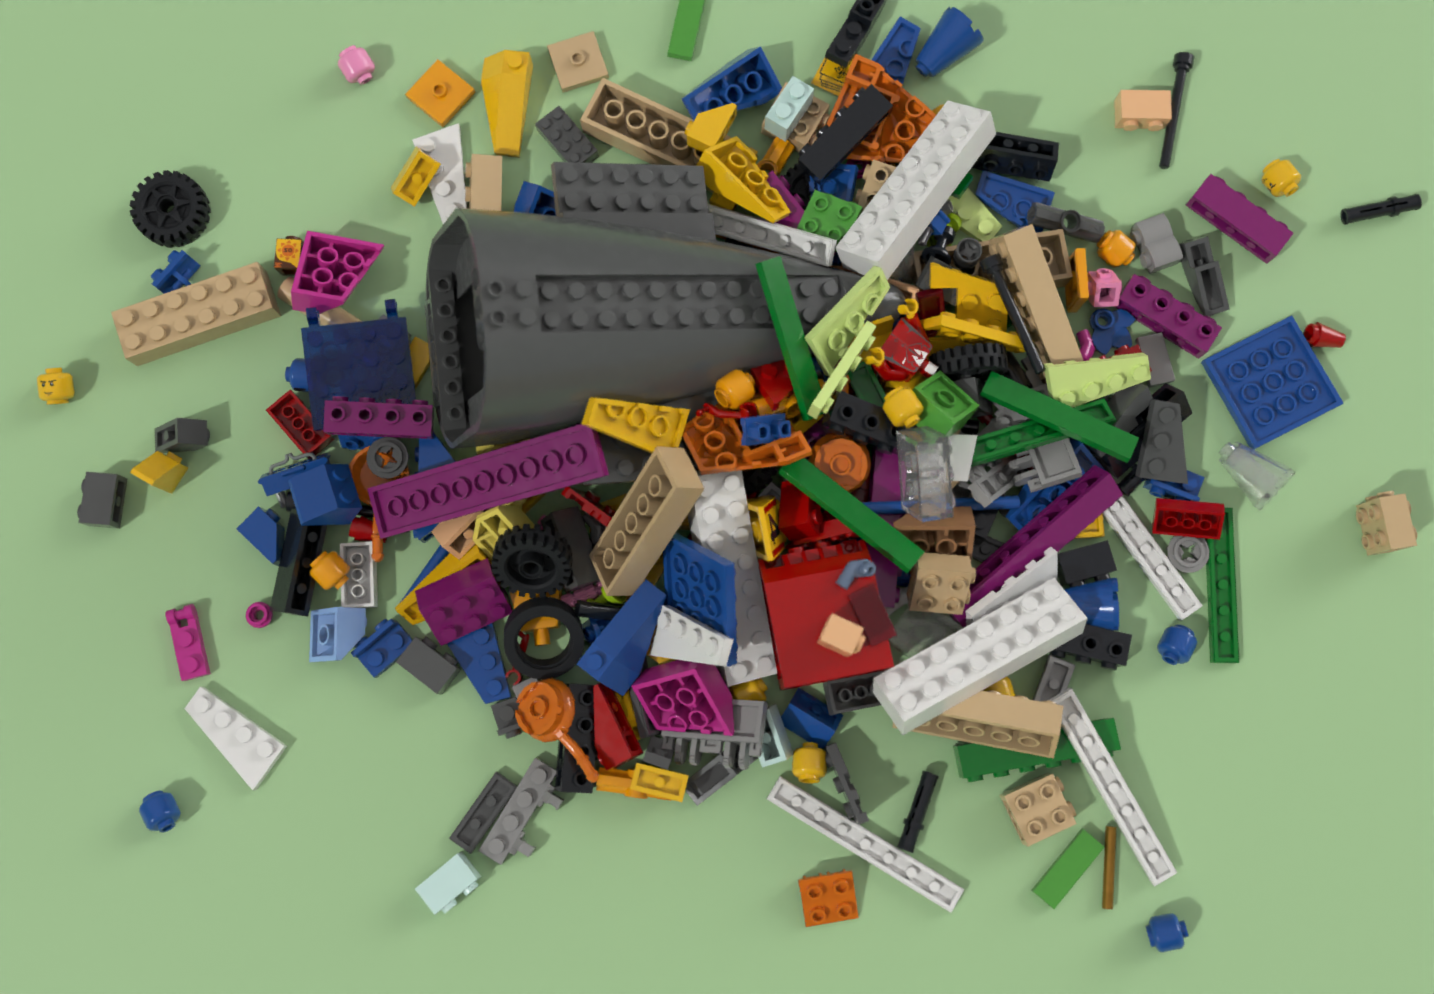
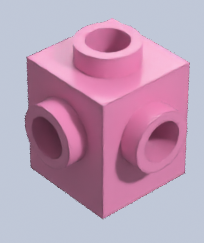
M1107 268L1088 271V300L1093 307L1119 306L1122 281L1116 276L1114 271Z

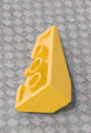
M503 50L484 58L481 84L495 155L520 158L533 71V63L529 52Z
M737 136L705 149L696 166L704 167L705 185L709 189L771 223H775L790 215L791 211L777 189L771 187L767 182L769 176L766 171H760L756 161L758 159L755 154Z
M476 543L460 560L449 553L395 607L396 611L412 625L425 621L418 608L416 590L488 558L491 564L492 561Z

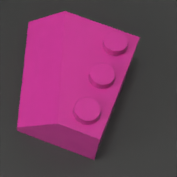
M307 231L291 289L292 310L321 314L343 305L381 253L384 244Z
M676 660L644 669L631 686L656 730L686 732L687 729L700 730L701 734H711L712 731L723 732L726 736H733L732 694L715 665Z

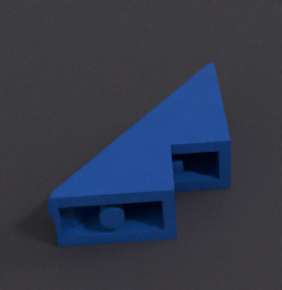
M434 431L433 439H419V447H415V461L418 462V472H415V474L437 468L438 465L443 466L456 462ZM439 523L413 530L414 538H418L421 542L426 543L434 537L431 531Z

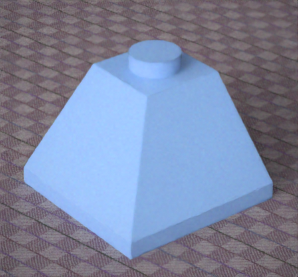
M332 607L311 610L309 662L342 660L365 635V628L367 626L366 608Z

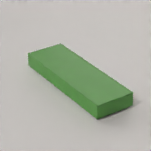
M705 0L679 1L668 48V57L692 61Z
M1081 828L1032 891L1052 909H1055L1104 849V846Z

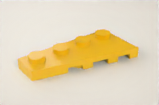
M941 312L938 316L920 320L925 331L936 330V336L939 337L963 336L962 342L984 343L986 341V343L992 344L999 343V345L1003 344L1006 347V351L1014 353L1025 352L1017 332L1011 331L1006 333L1001 331L1002 328L999 326L986 325L985 327L979 325L977 320L957 319L956 314Z
M589 398L582 425L653 453L657 446L679 448L690 409L603 398Z

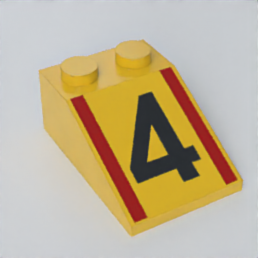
M771 495L747 499L756 555L766 561H772L785 549L784 541L787 539L778 529L780 502L775 499V496Z

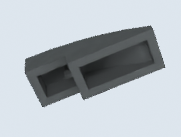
M1208 236L1197 237L1179 243L1183 254L1181 263L1184 273L1203 316H1211L1230 310L1219 261H1214Z
M1139 383L1115 392L1107 402L1116 418L1112 426L1128 433L1138 426L1136 417L1150 405V401L1153 399L1148 386ZM1083 443L1090 453L1099 458L1106 454Z
M740 745L736 747L732 768L727 769L724 767L723 751L722 754L716 756L688 778L685 791L697 806L742 771L738 764ZM751 756L750 764L757 760L759 757Z

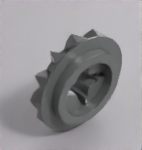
M383 437L372 443L368 449L366 459L369 469L375 475L390 479L400 476L404 469L407 468L409 455L406 446L401 441L392 437ZM392 451V457L395 458L397 463L388 462L384 466L385 460L378 454H389Z

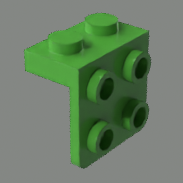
M815 190L797 229L837 240V246L863 212V207L855 202L845 201L832 194Z

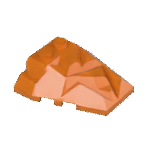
M855 54L827 125L829 127L836 120L834 116L843 106L848 108L854 102L853 96L862 87L867 89L872 84L893 105L892 112L846 159L873 161L874 159L880 162L899 164L935 118L936 114L916 96L908 93L902 87L903 85L898 80L895 81L885 72V68L879 63Z
M756 385L754 386L755 394L751 400L762 397ZM719 402L715 405L716 407L723 410L740 411V408L735 410L731 408H724L720 405ZM706 412L702 416H695L685 425L682 439L701 475L788 465L812 455V450L801 430L795 432L792 425L790 437L780 438L770 443L743 446L741 445L743 429L739 418H718Z

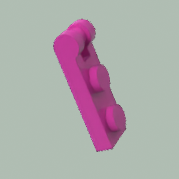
M185 605L180 610L175 608L167 610L165 615L171 630L181 681L210 675L195 605ZM187 619L188 626L181 627L180 620Z

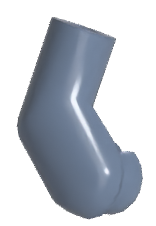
M868 559L849 561L835 583L847 590L854 578L873 576L876 572V566Z

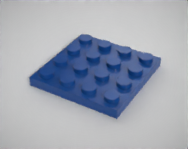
M1292 315L1201 362L1251 451L1344 404Z
M675 533L663 551L665 594L667 595L665 605L672 606L733 639L727 666L737 664L738 645L736 638L737 619L735 602L737 597L735 593L736 570L734 563Z

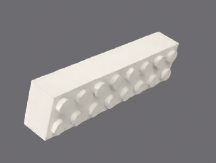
M952 101L945 103L835 247L843 268L865 275L873 266L882 268L886 279H889L996 135L991 111Z
M696 471L705 489L688 513L692 541L734 563L736 570L737 664L730 667L715 666L727 687L777 674L742 471L701 475L699 471Z
M1053 578L874 677L873 693L901 734L904 735L1079 636L1084 631L1087 617L1058 581Z

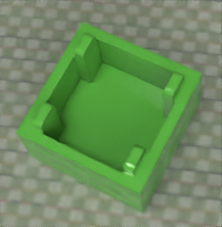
M941 370L913 389L924 407L922 414L919 416L921 420L916 426L937 445L961 429L980 406Z

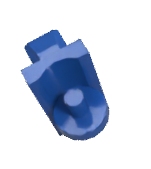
M173 250L167 260L170 264L164 270L160 268L152 273V285L163 294L182 288L184 285H191L188 280L201 265L183 250L180 252Z
M780 412L740 418L743 429L741 445L743 446L770 443L777 439L791 436V422L785 420V413Z

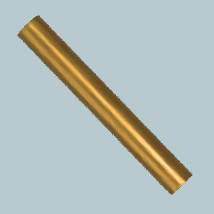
M1113 826L1105 827L1103 909H1113L1117 827Z

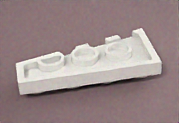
M459 123L412 140L415 147L417 146L422 152L441 164L430 181L429 188L443 224L455 208L468 209V202H465V170L463 167V149Z
M200 687L184 708L253 791L257 790L287 747L286 744L205 687Z

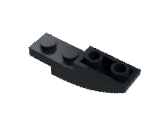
M856 0L850 9L848 18L827 49L825 58L847 68L855 54H858L887 0Z

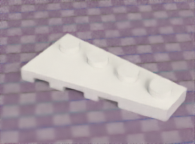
M1049 547L1044 551L1045 557L1038 562L1032 560L1025 565V572L1017 578L1011 576L1004 581L1000 591L996 593L992 590L967 609L966 626L1053 578L1057 580L1058 552Z
M662 605L650 651L651 656L727 666L733 639L672 606Z

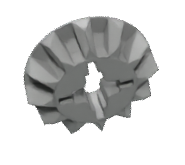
M1174 536L1170 539L1171 541L1166 549L1168 551V559L1176 569L1183 573H1193L1206 565L1209 559V548L1203 538ZM1194 545L1190 552L1193 558L1181 559L1184 553L1181 547L1186 549Z

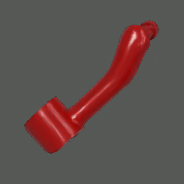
M752 402L740 405V411L723 410L709 403H704L703 408L696 411L698 417L706 412L718 418L740 419L757 416L756 405Z
M520 630L518 635L522 640L519 646L526 652L530 637L529 634L525 635ZM514 667L512 668V670H509L506 673V679L509 678L512 673H517L518 680L514 682L513 685H517L518 683L522 682V674L518 672Z

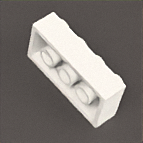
M372 541L340 544V556L350 566V570L346 574L349 580L341 586V607H378L377 562L371 557Z

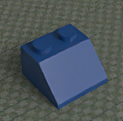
M323 464L288 480L301 526L349 525L362 509L348 464Z

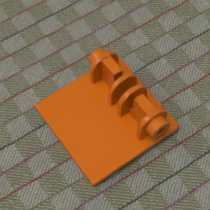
M842 869V871L832 874L826 872L827 875L819 873V876H803V879H798L806 927L859 918L852 870L846 871Z

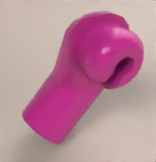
M1088 329L1076 333V336L1081 346L1079 350L1083 361H1089V358H1092L1095 352V347Z

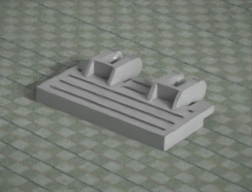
M1047 383L1031 388L1049 397ZM1069 438L1017 453V457L1029 455L1010 461L1006 466L1009 472L1033 467V470L1015 475L1012 479V483L1015 486L1028 484L1031 493L1082 477V470Z
M732 699L734 716L733 736H726L723 732L712 731L711 734H701L700 730L687 729L686 732L662 730L661 736H663L661 749L674 750L676 739L674 761L676 764L682 765L686 759L688 742L691 741L689 760L691 766H697L700 763L702 753L722 754L723 742H725L723 765L725 768L730 769L734 765L736 747L740 745L738 764L740 770H746L749 767L751 756L761 757L768 703L765 701Z

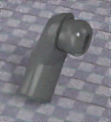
M585 513L583 518L590 527V539L595 547L606 526L588 513Z

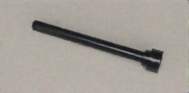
M1179 52L1174 55L1173 67L1176 77L1171 99L1172 119L1166 126L1159 164L1161 169H1168L1170 166L1186 73L1192 69L1194 63V55L1188 52Z
M994 254L983 259L979 264L983 272L992 277L1035 373L1041 374L1045 372L1046 369L1001 273L1003 262L1000 255Z

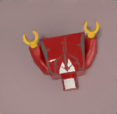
M905 299L907 306H898V312L906 315L905 319L903 317L900 319L881 348H869L872 356H867L864 359V362L867 365L873 366L885 381L909 382L916 372L928 379L938 369V366L926 359L933 345L930 343L916 313L918 311V303L915 299Z

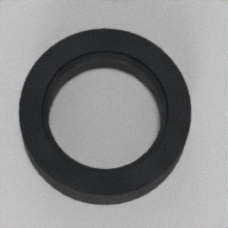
M552 597L529 599L518 605L511 612L505 623L504 651L506 657L518 672L527 677L543 680L559 677L571 670L582 655L584 648L582 623L580 618L575 616L574 609L564 601ZM537 617H552L559 620L566 626L570 634L567 647L559 655L550 659H536L527 655L519 646L517 638L521 628L528 621Z

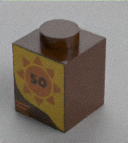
M286 236L285 239L277 238L274 268L281 275L295 276L304 244L301 238L296 236Z

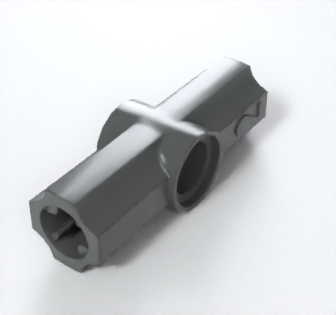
M1038 202L1032 203L1026 218L1029 225L1033 224V226L1050 231L1063 229L1064 235L1092 243H1098L1105 230L1104 221L1080 215L1075 210L1066 211ZM1064 218H1065V219L1067 220V222H1068V227H1067V228H1066L1065 225H1064Z

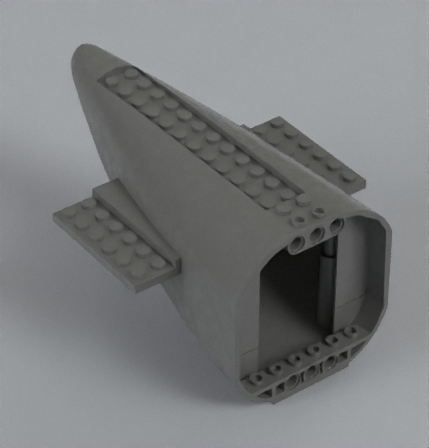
M553 162L551 171L556 216L455 208L432 239L426 273L425 316L433 402L441 432L446 443L452 449L497 445L533 439L582 424L589 398H603L690 409L687 424L697 416L696 411L702 409L704 403L714 406L718 404L714 391L716 390V382L721 377L734 369L750 374L751 368L784 360L755 266L756 263L781 256L805 336L864 275L782 254L716 241L713 213H708L703 166ZM889 283V291L874 314L867 316L864 324L867 320L871 322L892 315L895 323L901 316L897 310L898 306L906 305V298L901 290ZM808 345L809 352H810V355H811V357H812V356H814V354H813V352L811 351V349H810V347H809V345ZM598 431L609 475L583 482V485L635 482L652 453ZM681 439L679 448L685 449L694 469L699 471L685 442Z

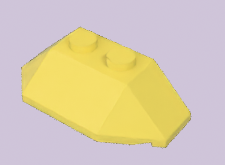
M496 506L477 515L472 540L492 561L496 541H498L501 534L504 535V531L507 529L512 531L513 526L517 525L522 529L523 524H530V528H534V523L518 506Z

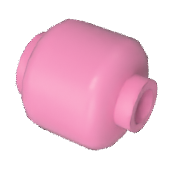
M353 45L344 49L339 54L338 67L348 82H359L360 85H363L373 78L371 74L375 70V64L364 48H357Z

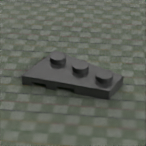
M1151 399L1135 476L1188 484L1179 403Z
M831 743L825 746L826 764L828 769L833 767L836 777L832 780L838 794L842 792L844 794L846 803L842 805L848 819L853 818L859 825L868 822L869 819L866 812L863 813L859 805L861 804L859 795L854 785L850 783V775L837 744Z

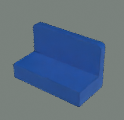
M798 688L781 718L785 728L808 742L817 743L818 748L824 749L835 733L843 714L829 715L828 707L825 703Z

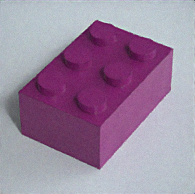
M488 558L415 591L419 611L441 646L502 619L513 611L506 590L501 586V581H496L495 574L492 573V566Z

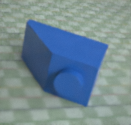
M258 506L236 529L272 564L279 566L284 545L285 527L279 522L281 517L271 508L265 510Z

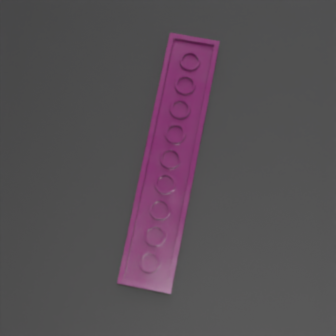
M580 424L370 487L367 490L380 539L604 477L609 475L598 431Z

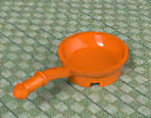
M846 375V378L849 380L842 391L848 393L850 378ZM828 433L818 439L811 448L812 455L809 456L808 461L851 493L861 487L868 478L871 468L870 453L865 445L853 441V437L845 433L844 435Z
M368 446L354 456L349 464V469L359 499L371 505L367 488L404 478L410 474L407 464V468L404 469L400 476L387 479L375 475L367 464V452L370 447ZM392 451L389 454H378L385 460L384 466L388 462L397 463L395 458L392 457ZM374 516L373 535H371V557L375 562H381L384 558L383 539H380Z
M554 678L532 682L524 687L516 703H519L518 710H515V717L519 727L534 739L542 742L560 740L577 760V764L582 768L586 779L592 783L597 782L599 773L591 764L589 756L585 755L580 746L567 734L575 714V700L571 689L563 681Z

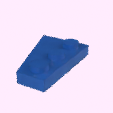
M984 170L981 173L975 192L976 197L1018 228L1029 225L1026 218L1032 203L1038 202L1051 206L1055 194L1053 191ZM1033 226L1036 233L1043 232V228Z
M494 623L447 643L485 704L512 697L508 679L505 678L506 671Z

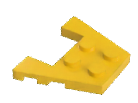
M934 262L930 263V289L956 288L955 314L957 319H974L979 321V325L985 327L986 325H995L1001 327V331L1007 332L1008 312L993 280L977 275H969L954 268H946ZM963 336L948 338L930 337L929 340L933 348L928 355V360L931 354L937 353L940 350L945 351L944 349L965 346L966 344L975 345L976 343L962 342Z

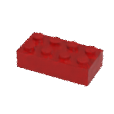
M291 389L266 409L268 414L303 454L310 452L316 456L335 440L332 435H327L323 432L324 426Z
M1156 498L1152 534L1220 540L1225 516L1224 504Z
M832 519L820 524L818 536L793 540L794 546L813 549L815 544L842 542L846 541V538H859V536L838 519Z

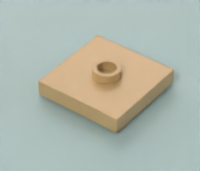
M594 31L547 45L563 93L601 81L602 78H609Z

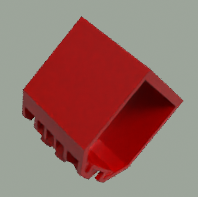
M856 539L848 540L832 546L830 542L815 544V547L811 550L805 551L804 547L789 549L787 554L778 555L772 561L758 559L780 691L880 672L894 667L889 639L871 647L865 636L860 651L856 654L853 653L849 657H845L817 644L824 625L831 614L861 626L848 595L872 584L875 585L879 594L875 574L871 577L854 578L847 590L835 583L849 561L859 559L871 560L865 540H859L858 543Z

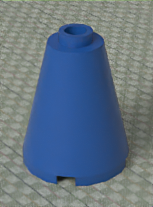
M948 7L915 60L918 64L916 66L917 71L924 77L928 75L934 77L979 47L984 42L979 29L975 32L970 26L973 22L963 12L955 7L951 9Z
M1109 578L1064 589L1086 615V624L1113 631L1119 630L1118 594H1116L1118 592L1117 578Z

